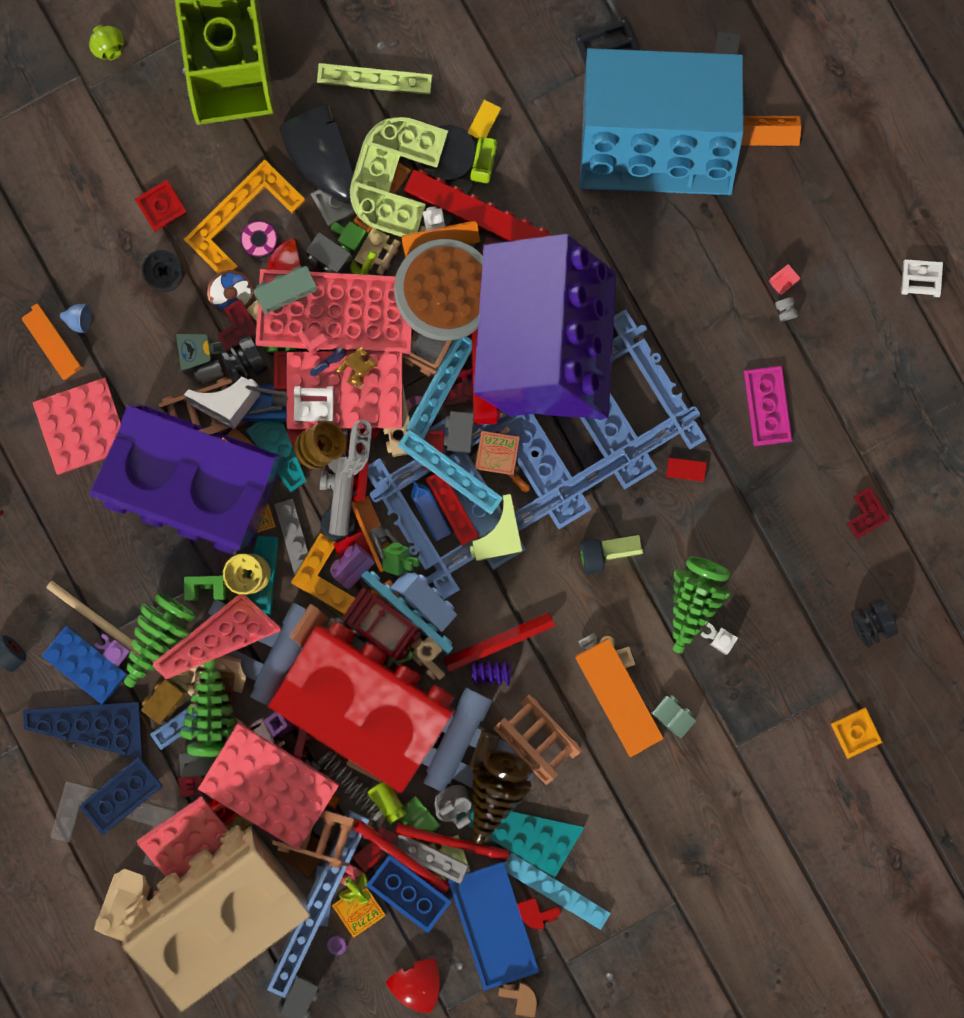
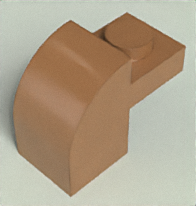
M520 981L519 989H515V985L504 984L503 987L499 986L498 996L517 999L515 1015L535 1018L536 996L528 984Z

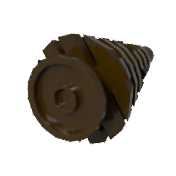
M492 750L486 754L484 762H479L473 766V829L476 832L473 841L476 844H483L486 836H490L494 829L500 826L502 819H506L509 813L515 809L523 800L522 798L531 790L532 785L527 777L530 768L522 758L507 751Z

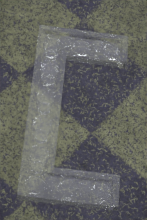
M66 781L50 838L67 843L70 842L80 808L78 805L98 789ZM144 802L125 818L153 825L154 829L178 813V811ZM145 855L143 863L157 867L152 862V860L147 855Z

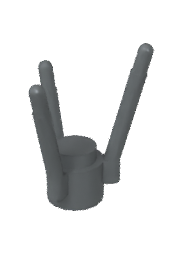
M246 385V389L271 394V404H275L273 407L248 411V415L275 410L282 411V407H287V392Z
M383 526L372 529L369 534L375 544L383 567V559L385 557L381 545L388 541L387 537L393 543L399 542L391 534L389 528L384 530Z

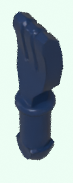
M341 347L338 348L336 352L310 370L311 376H318L320 372L327 367L329 368L330 364L342 360L346 356V352Z

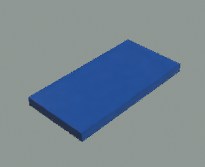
M501 861L466 873L461 884L448 879L484 991L539 973L504 862Z

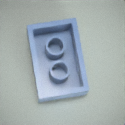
M405 571L391 588L399 597H402L409 603L408 606L413 611L417 610L423 616L422 620L427 625L431 623L442 632L457 616L453 611L454 606L447 600L441 599V593L434 587H429L427 585L428 580L424 576L418 575L415 572Z

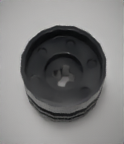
M167 250L151 252L142 263L141 273L144 281L152 289L159 292L175 290L184 279L182 262ZM161 268H162V269L168 268V269L166 270V271L168 272V275H167V276H165V275L160 276V275H161V272H160V269H161Z
M249 334L238 339L240 349L236 350L232 344H229L232 351L231 354H228L225 348L220 349L223 362L230 375L236 381L241 378L240 374L242 373L245 374L247 379H250L248 372L250 369L257 375L268 369Z
M882 598L869 603V613L863 606L859 608L860 614L856 609L850 612L854 629L867 648L873 646L872 639L876 644L880 643L879 633L885 639L898 634L896 622Z

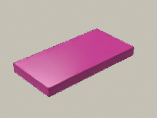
M782 366L744 370L754 446L792 442Z

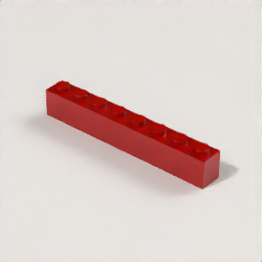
M421 169L418 171L413 170L404 189L405 194L432 207L436 206L437 209L442 208L443 212L463 222L477 221L478 229L505 242L552 236L547 229L543 227L535 228L531 226L532 222L523 218L519 220L515 218V214L507 210L502 212L493 203L488 202L485 204L480 201L481 198L474 194L468 196L463 193V189L457 186L452 188L445 185L446 181L437 177L433 179L429 177V173Z

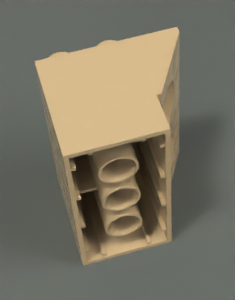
M239 825L234 826L220 838V841L223 843L220 849L213 854L207 848L200 851L188 862L191 868L182 877H179L176 872L169 874L156 886L159 892L154 898L147 901L144 895L140 896L125 909L128 915L124 918L123 948L164 989L181 1012L310 917L305 895L251 825L244 831Z

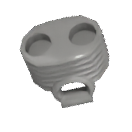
M453 785L436 796L434 803L436 816L439 820L443 822L453 821L459 829L472 822L470 813L472 802L464 786ZM461 812L466 813V816H464L460 820H457L458 815Z

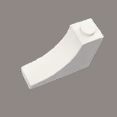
M241 376L235 384L222 391L199 393L188 389L184 396L190 406L235 429L261 394L260 392L246 389V385L258 387V384L252 379L247 380Z

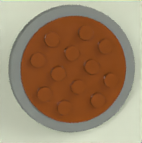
M451 239L429 241L411 251L401 263L394 284L397 308L406 323L421 335L442 341L460 339L476 331L479 323L483 256L468 244Z

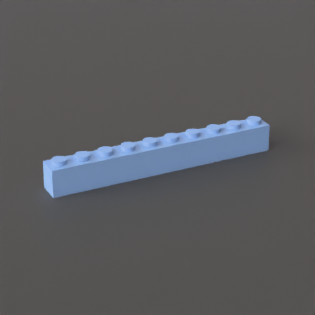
M350 809L346 815L348 818L362 820L366 824L369 822L367 817ZM353 827L351 831L349 830L340 860L347 863L350 862L362 836ZM340 828L327 857L333 858L342 828ZM325 860L307 897L310 917L292 929L266 983L268 991L285 998L347 868L346 866L341 865L339 869L329 866V861Z

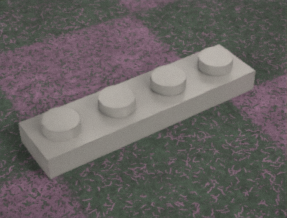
M290 499L274 505L294 575H296L308 555V549L294 500Z
M398 835L394 844L421 865L459 884L463 882L470 866L415 838Z

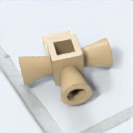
M430 636L424 641L420 637L416 643L411 645L414 649L412 652L414 657L412 659L419 666L423 664L428 669L426 673L433 680L436 678L440 680L445 674L432 660L443 649Z

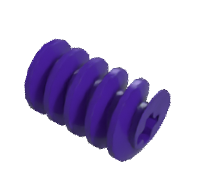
M472 662V680H474L476 686L479 685L480 680L483 686H486L487 681L490 682L491 686H494L495 681H497L499 686L502 685L503 681H505L506 686L510 685L511 663L509 668H507L506 662H503L501 667H499L498 662H495L493 667L490 662H487L486 667H484L482 662L479 663L478 667H476L475 662Z

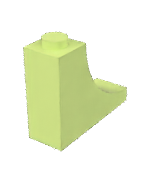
M511 494L503 495V513L497 526L485 537L473 541V546H470L472 558L476 557V561L522 552Z

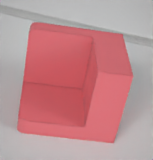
M787 264L771 277L769 282L782 295L800 280V277Z
M315 326L310 327L304 332L302 330L298 332V337L311 355L328 344L327 338L324 334H320Z

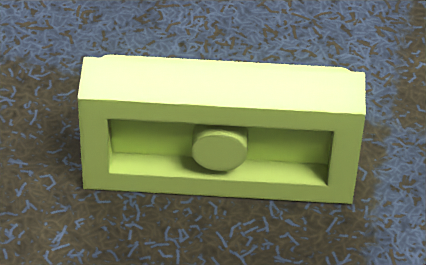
M639 535L601 541L604 561L643 554Z

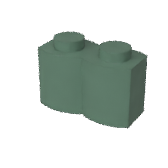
M671 695L670 698L665 696L651 714L676 736L682 738L696 722L693 718L695 714L687 708L683 710L679 706L680 702Z

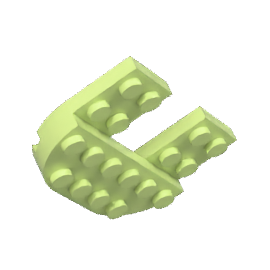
M393 117L379 122L369 131L364 139L350 186V199L353 209L365 224L400 237L418 232L426 204L389 193L400 156L437 168L448 133L447 130L411 118Z

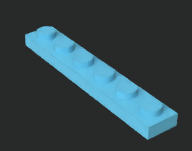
M465 336L453 341L408 423L406 430L410 429L420 438L424 439L472 351V340Z
M410 429L397 445L489 514L494 512L503 499Z
M366 570L362 574L361 579L397 611L422 628L421 633L426 637L430 636L443 649L442 651L448 655L453 647L451 646L452 642L446 636L441 637L436 633L438 629L431 623L427 625L422 620L423 616L417 610L412 611L407 607L409 603L402 597L398 599L393 594L395 591L388 584L383 585L380 583V577L373 571L369 573Z
M512 852L504 863L508 874L600 930L611 914Z

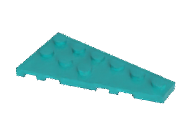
M472 803V806H471V809H470L472 822H470L469 824H467V826H469V827H471V828L473 829V822H474V820H473V813H474V810H473V803ZM461 812L458 815L457 820H460L461 818L466 816V813ZM511 812L506 819H502L500 826L494 829L490 836L486 837L551 876L556 877L584 827Z

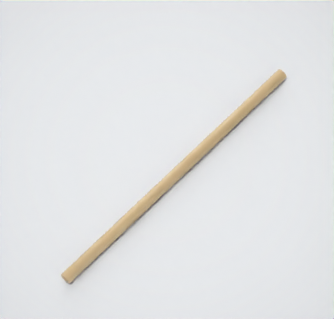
M54 581L47 585L46 588L115 640L130 651L141 654L133 648L132 639ZM177 675L169 678L170 681L192 696L194 694V686L191 683L181 682ZM236 718L237 724L234 725V726H237L238 723H240V724L244 725L245 727H247L246 724H244L242 721H240L238 718Z

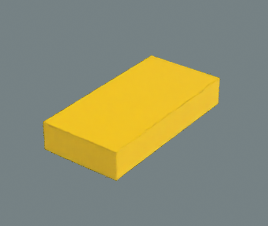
M484 100L467 133L477 140L480 137L487 138L501 108Z

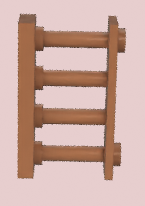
M227 377L216 381L217 384L195 392L210 393L218 389L224 390L234 384L232 379L228 380ZM184 395L177 398L170 396L162 399L163 402L159 403L161 409L167 408L170 415L178 417L174 405L185 401L192 423L201 426L196 409L188 404ZM210 416L212 420L211 426L198 431L211 435L217 432L223 433L233 428ZM240 421L235 428L248 423L247 421Z
M529 694L520 702L523 708L510 721L504 718L493 729L547 785L558 775L555 769L569 755L573 759L582 749L539 705V702ZM530 713L537 722L521 735L515 729V726ZM543 727L550 736L537 749H534L528 743V740ZM556 741L564 750L552 762L547 763L541 755Z
M323 810L319 817L324 818L323 823L325 824L316 853L306 850L312 829L299 850L284 841L281 843L273 840L272 842L273 845L279 846L278 850L286 853L293 850L329 861V866L339 869L341 865L348 867L349 863L340 860L349 830H352V827H354L358 820ZM335 822L341 824L340 828L342 829L334 856L330 858L323 854L332 825L334 826Z

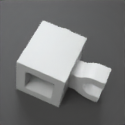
M436 206L426 208V211L423 212L426 230L445 227L442 208L437 209Z
M707 623L706 626L711 629V633L707 635L701 632L700 635L704 638L712 639L709 645L727 655L738 638L723 628H719L717 632L713 625Z

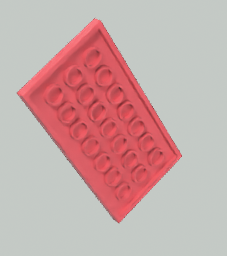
M260 269L259 284L263 282L270 283L274 281L276 276L281 274L287 275L291 271ZM310 272L316 284V292L271 311L264 315L258 303L256 346L306 348L298 337V332L300 330L304 332L310 327L315 326L320 334H324L327 338L328 344L321 349L337 350L341 347L344 351H356L362 347L365 351L410 354L412 328L406 323L397 308L394 294L396 277Z

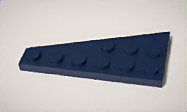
M140 702L23 710L25 730L133 758L140 756L143 759Z

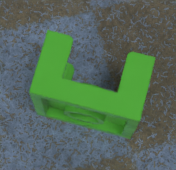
M223 576L184 577L185 600L189 602L198 601V586H200V589H212L213 586L214 599L227 601V586Z

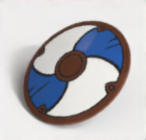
M226 270L218 273L211 279L207 295L209 302L216 310L226 313L224 308L240 299L246 308L252 300L253 287L249 278L243 273L235 270Z

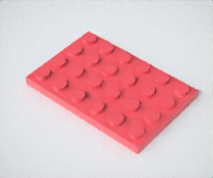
M336 351L315 352L312 355L310 352H287L288 430L309 429L319 423L294 421L295 386H301V388H327L328 386H333V423L338 425L340 429H352L354 423L359 420L368 421L371 428H403L402 352L366 351L368 354L363 356V360L366 362L372 358L378 366L372 368L368 375L364 377V385L361 388L352 387L347 383L350 375L355 373L349 366L342 373L336 372V368L340 367L342 361L356 351H345L346 356L342 360L330 364L329 368L327 367L316 377L311 376L310 370ZM301 396V401L327 402V396ZM360 424L358 429H365V426Z
M238 723L198 789L299 850L339 784Z

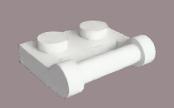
M904 260L901 294L916 293L940 297L943 262ZM909 280L935 283L934 287L910 286Z
M328 386L327 388L294 387V421L333 422V386ZM301 396H327V402L301 401Z

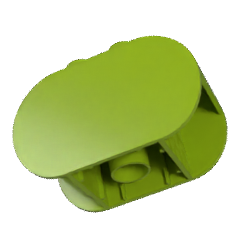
M175 0L187 87L196 124L202 125L274 114L272 86L259 0Z

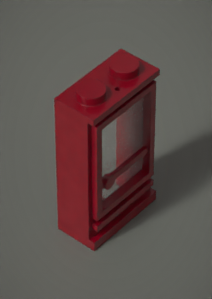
M364 587L341 618V620L398 661L408 656L411 645L416 643L421 637L420 632L422 628L371 590Z

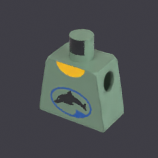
M176 334L180 366L183 373L197 369L200 365L213 362L212 354L221 353V342L210 343L208 335Z

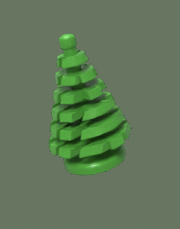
M690 556L686 561V566L690 570L676 569L674 571V579L676 580L674 583V591L676 592L674 594V603L679 604V606L675 605L673 607V613L676 614V617L673 618V626L677 628L673 630V637L676 639L673 650L676 653H683L685 643H691L695 638L693 635L699 634L702 630L698 624L705 626L710 620L705 618V616H714L717 608L723 605L724 599H727L733 593L726 584L722 587L719 586L721 581L729 579L731 572L716 562Z
M159 592L156 593L154 599L166 610L165 613L153 606L142 603L140 610L145 616L138 615L137 620L142 628L135 627V635L142 641L133 639L132 642L133 648L141 654L130 651L129 658L135 664L128 663L127 670L130 673L124 680L126 686L134 687L138 677L143 679L148 675L144 668L150 671L155 669L153 666L154 662L151 660L157 661L163 656L162 653H167L173 648L171 645H177L183 640L182 638L187 637L192 632L175 618L179 617L192 622L197 617L193 611Z
M216 659L204 663L205 670L200 671L198 677L205 679V681L197 682L194 689L205 692L192 694L191 701H198L199 705L191 704L188 706L187 713L191 715L184 718L183 724L186 727L181 728L179 736L192 740V736H198L199 742H194L187 746V753L194 756H219L227 742L216 740H221L222 736H227L228 740L236 728L234 725L237 724L236 717L230 715L234 712L230 704H222V701H229L228 694L215 692L226 689L222 681H215V679L222 677L220 671L215 670Z

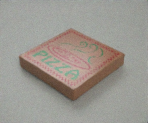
M481 431L475 469L514 475L520 437Z

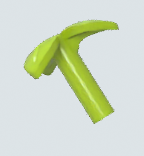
M370 250L361 269L353 260L350 264L352 273L372 275L368 274V271L377 253Z
M362 872L361 876L357 878L356 883L350 878H345L344 884L348 888L339 893V897L346 901H353L358 896L359 903H367L370 900V893L363 891L368 883L365 873Z

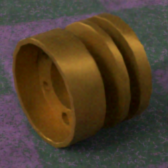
M330 421L317 423L300 433L295 441V452L298 459L310 469H319L337 460L345 453L347 447L343 431L338 425Z

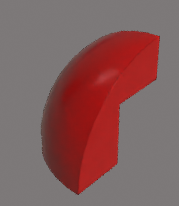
M295 237L284 241L273 251L266 269L291 271L301 266Z
M436 959L422 960L414 963V966L408 970L401 969L394 973L386 981L391 993L405 1006L418 1012L431 1013L437 1002L440 988V977Z

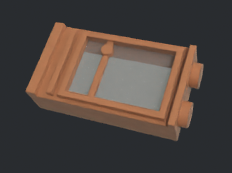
M414 330L411 336L410 354H403V363L410 367L415 365L421 368L420 372L427 376L435 375L452 340L431 339Z

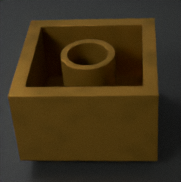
M166 679L164 681L160 680L154 688L156 692L153 696H148L142 703L144 707L141 711L159 725L167 722L188 694L172 681Z

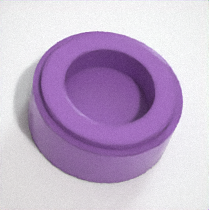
M340 935L332 936L327 943V948L333 955L344 953L347 947L345 938Z

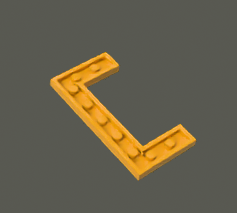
M266 160L255 168L184 239L217 273L226 270H236L238 266L212 240L264 188L272 193L291 213L306 201Z
M320 533L291 584L340 613L345 614L355 598L318 576L333 551V543L335 542Z

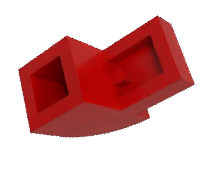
M536 897L517 902L522 920L534 929H544L543 920H547V923L558 920V916L561 915L559 906L539 911Z

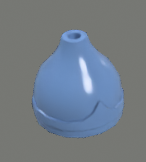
M88 304L73 305L65 312L60 313V320L64 321L73 331L85 333L89 330L92 314Z

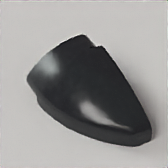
M324 105L312 109L279 126L289 157L302 176L314 187L322 191V193L338 201L350 204V186L353 172L331 107Z

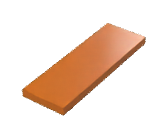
M609 638L575 656L629 757L664 739Z

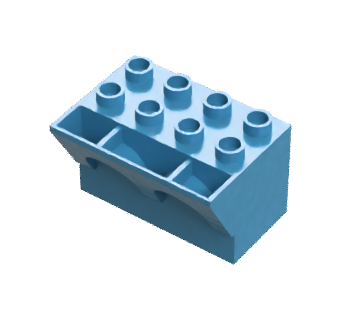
M587 48L583 95L580 189L732 195L743 135V55Z

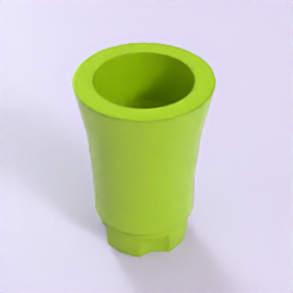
M382 782L367 792L390 824L406 815L403 809L404 806L394 789L386 783Z

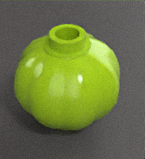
M96 26L89 41L92 54L105 60H114L119 57L124 46L122 32L113 26Z

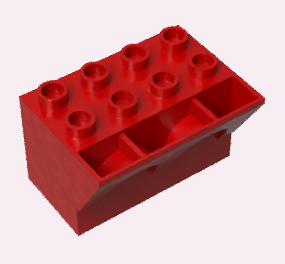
M334 621L330 628L327 626H316L268 707L402 793L456 711L449 706L455 697L437 685L433 686L430 692H427L417 685L422 676L404 664H400L396 671L384 664L389 654L372 643H367L361 649L352 643L356 633L342 623Z

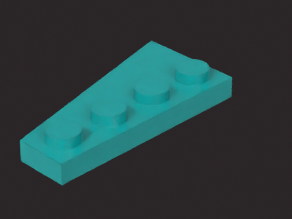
M258 421L246 430L257 447L285 457L278 475L290 492H293L307 482L283 421Z
M258 536L252 554L262 556L268 562L271 577L268 585L262 591L244 595L265 614H272L279 538ZM248 570L249 573L247 574V577H251L250 574L252 573V571Z

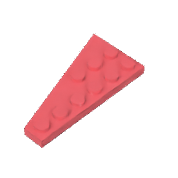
M239 594L155 661L153 666L162 676L169 679L281 630L244 594Z

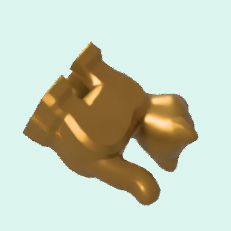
M362 347L345 358L340 367L336 368L337 373H342L347 366L355 371L347 380V383L352 387L361 388L364 385V377L368 375L372 368L378 366L372 358L366 362L363 360V356L368 353Z

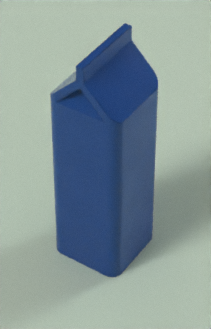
M413 480L414 485L411 491V498L435 541H438L452 533L429 488L416 484Z

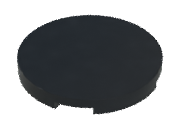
M454 125L439 126L438 128L447 130L448 133L438 166L436 168L423 163L421 165L435 179L437 177L446 182L461 179L467 175L466 173L474 164L476 154L474 141L460 127Z

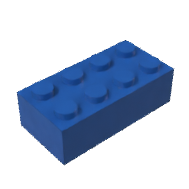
M70 626L64 627L42 655L44 659L101 704H106L125 680L126 676L129 675L124 669L117 667L104 657L100 650Z
M390 854L366 885L427 933H429L452 902L449 897L434 888L428 881Z

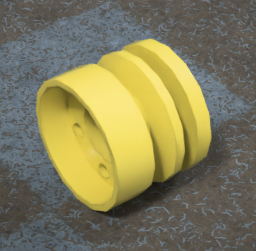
M238 554L233 556L226 562L223 569V579L226 586L237 594H253L262 591L268 585L271 577L268 562L257 554ZM248 570L252 571V573L250 574L251 577H247V574L249 573Z

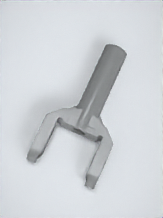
M359 420L352 427L349 456L345 457V450V453L340 458L328 464L329 468L335 473L329 533L331 535H348L354 476L363 469L369 458L372 428L366 420ZM360 424L365 426L364 434H360L358 431ZM342 429L347 445L348 430ZM358 443H361L363 446V451L360 454L356 451Z

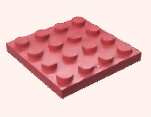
M106 378L32 402L57 475L106 458L121 425Z
M201 796L138 839L137 843L165 877L173 872L182 877L191 868L188 862L197 853L207 848L213 854L220 849L223 844L220 838L229 829Z

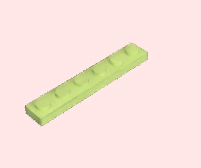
M320 63L318 67L317 84L426 95L431 93V74Z

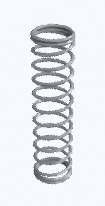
M330 749L323 757H321L317 761V764L321 766L328 760H330L324 768V771H327L333 766H335V768L329 774V777H332L339 771H341L340 774L334 780L335 782H338L345 776H347L340 785V788H343L347 784L352 782L350 786L346 789L345 794H348L356 787H358L350 797L351 800L356 798L362 792H364L355 803V805H359L364 800L369 798L368 795L363 800H361V798L368 791V788H365L361 792L356 794V792L363 785V782H360L352 789H350V787L357 780L358 776L352 778L350 781L344 784L345 781L352 774V771H349L344 776L339 778L340 775L347 768V765L343 766L335 773H333L335 769L339 766V764L342 762V759L338 760L333 765L328 767L329 764L337 756V754H334L331 757H329L333 753L332 749ZM369 798L366 801V803L362 806L361 811L365 810L375 802L373 801L372 803L366 806V804L371 799ZM374 804L371 807V809L367 812V817L379 809L376 808L374 811L371 812V810L376 806V804ZM381 810L373 817L372 823L383 815Z

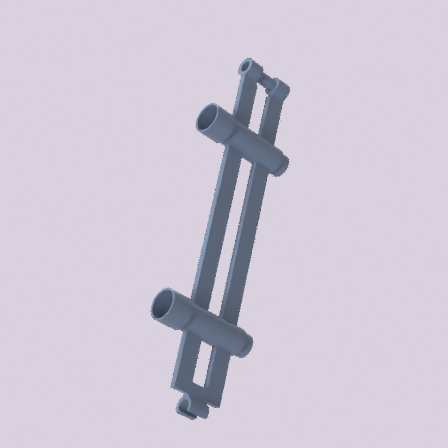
M214 599L208 611L210 617L223 608L226 603ZM292 602L282 622L281 631L258 640L272 647L264 664L237 650L225 654L241 659L243 673L245 676L255 680L254 689L250 696L253 699L269 705L303 650L289 635L307 608ZM465 687L455 707L457 710L454 716L451 717L442 731L445 734L438 748L432 747L422 762L429 766L423 781L425 784L443 792L448 783L455 779L473 788V768H470L469 765L461 761L469 745L476 748L482 731L478 729L481 721L483 722L493 700ZM499 739L496 750L507 751L517 755L505 741ZM530 772L527 776L528 780H530L532 777V774Z

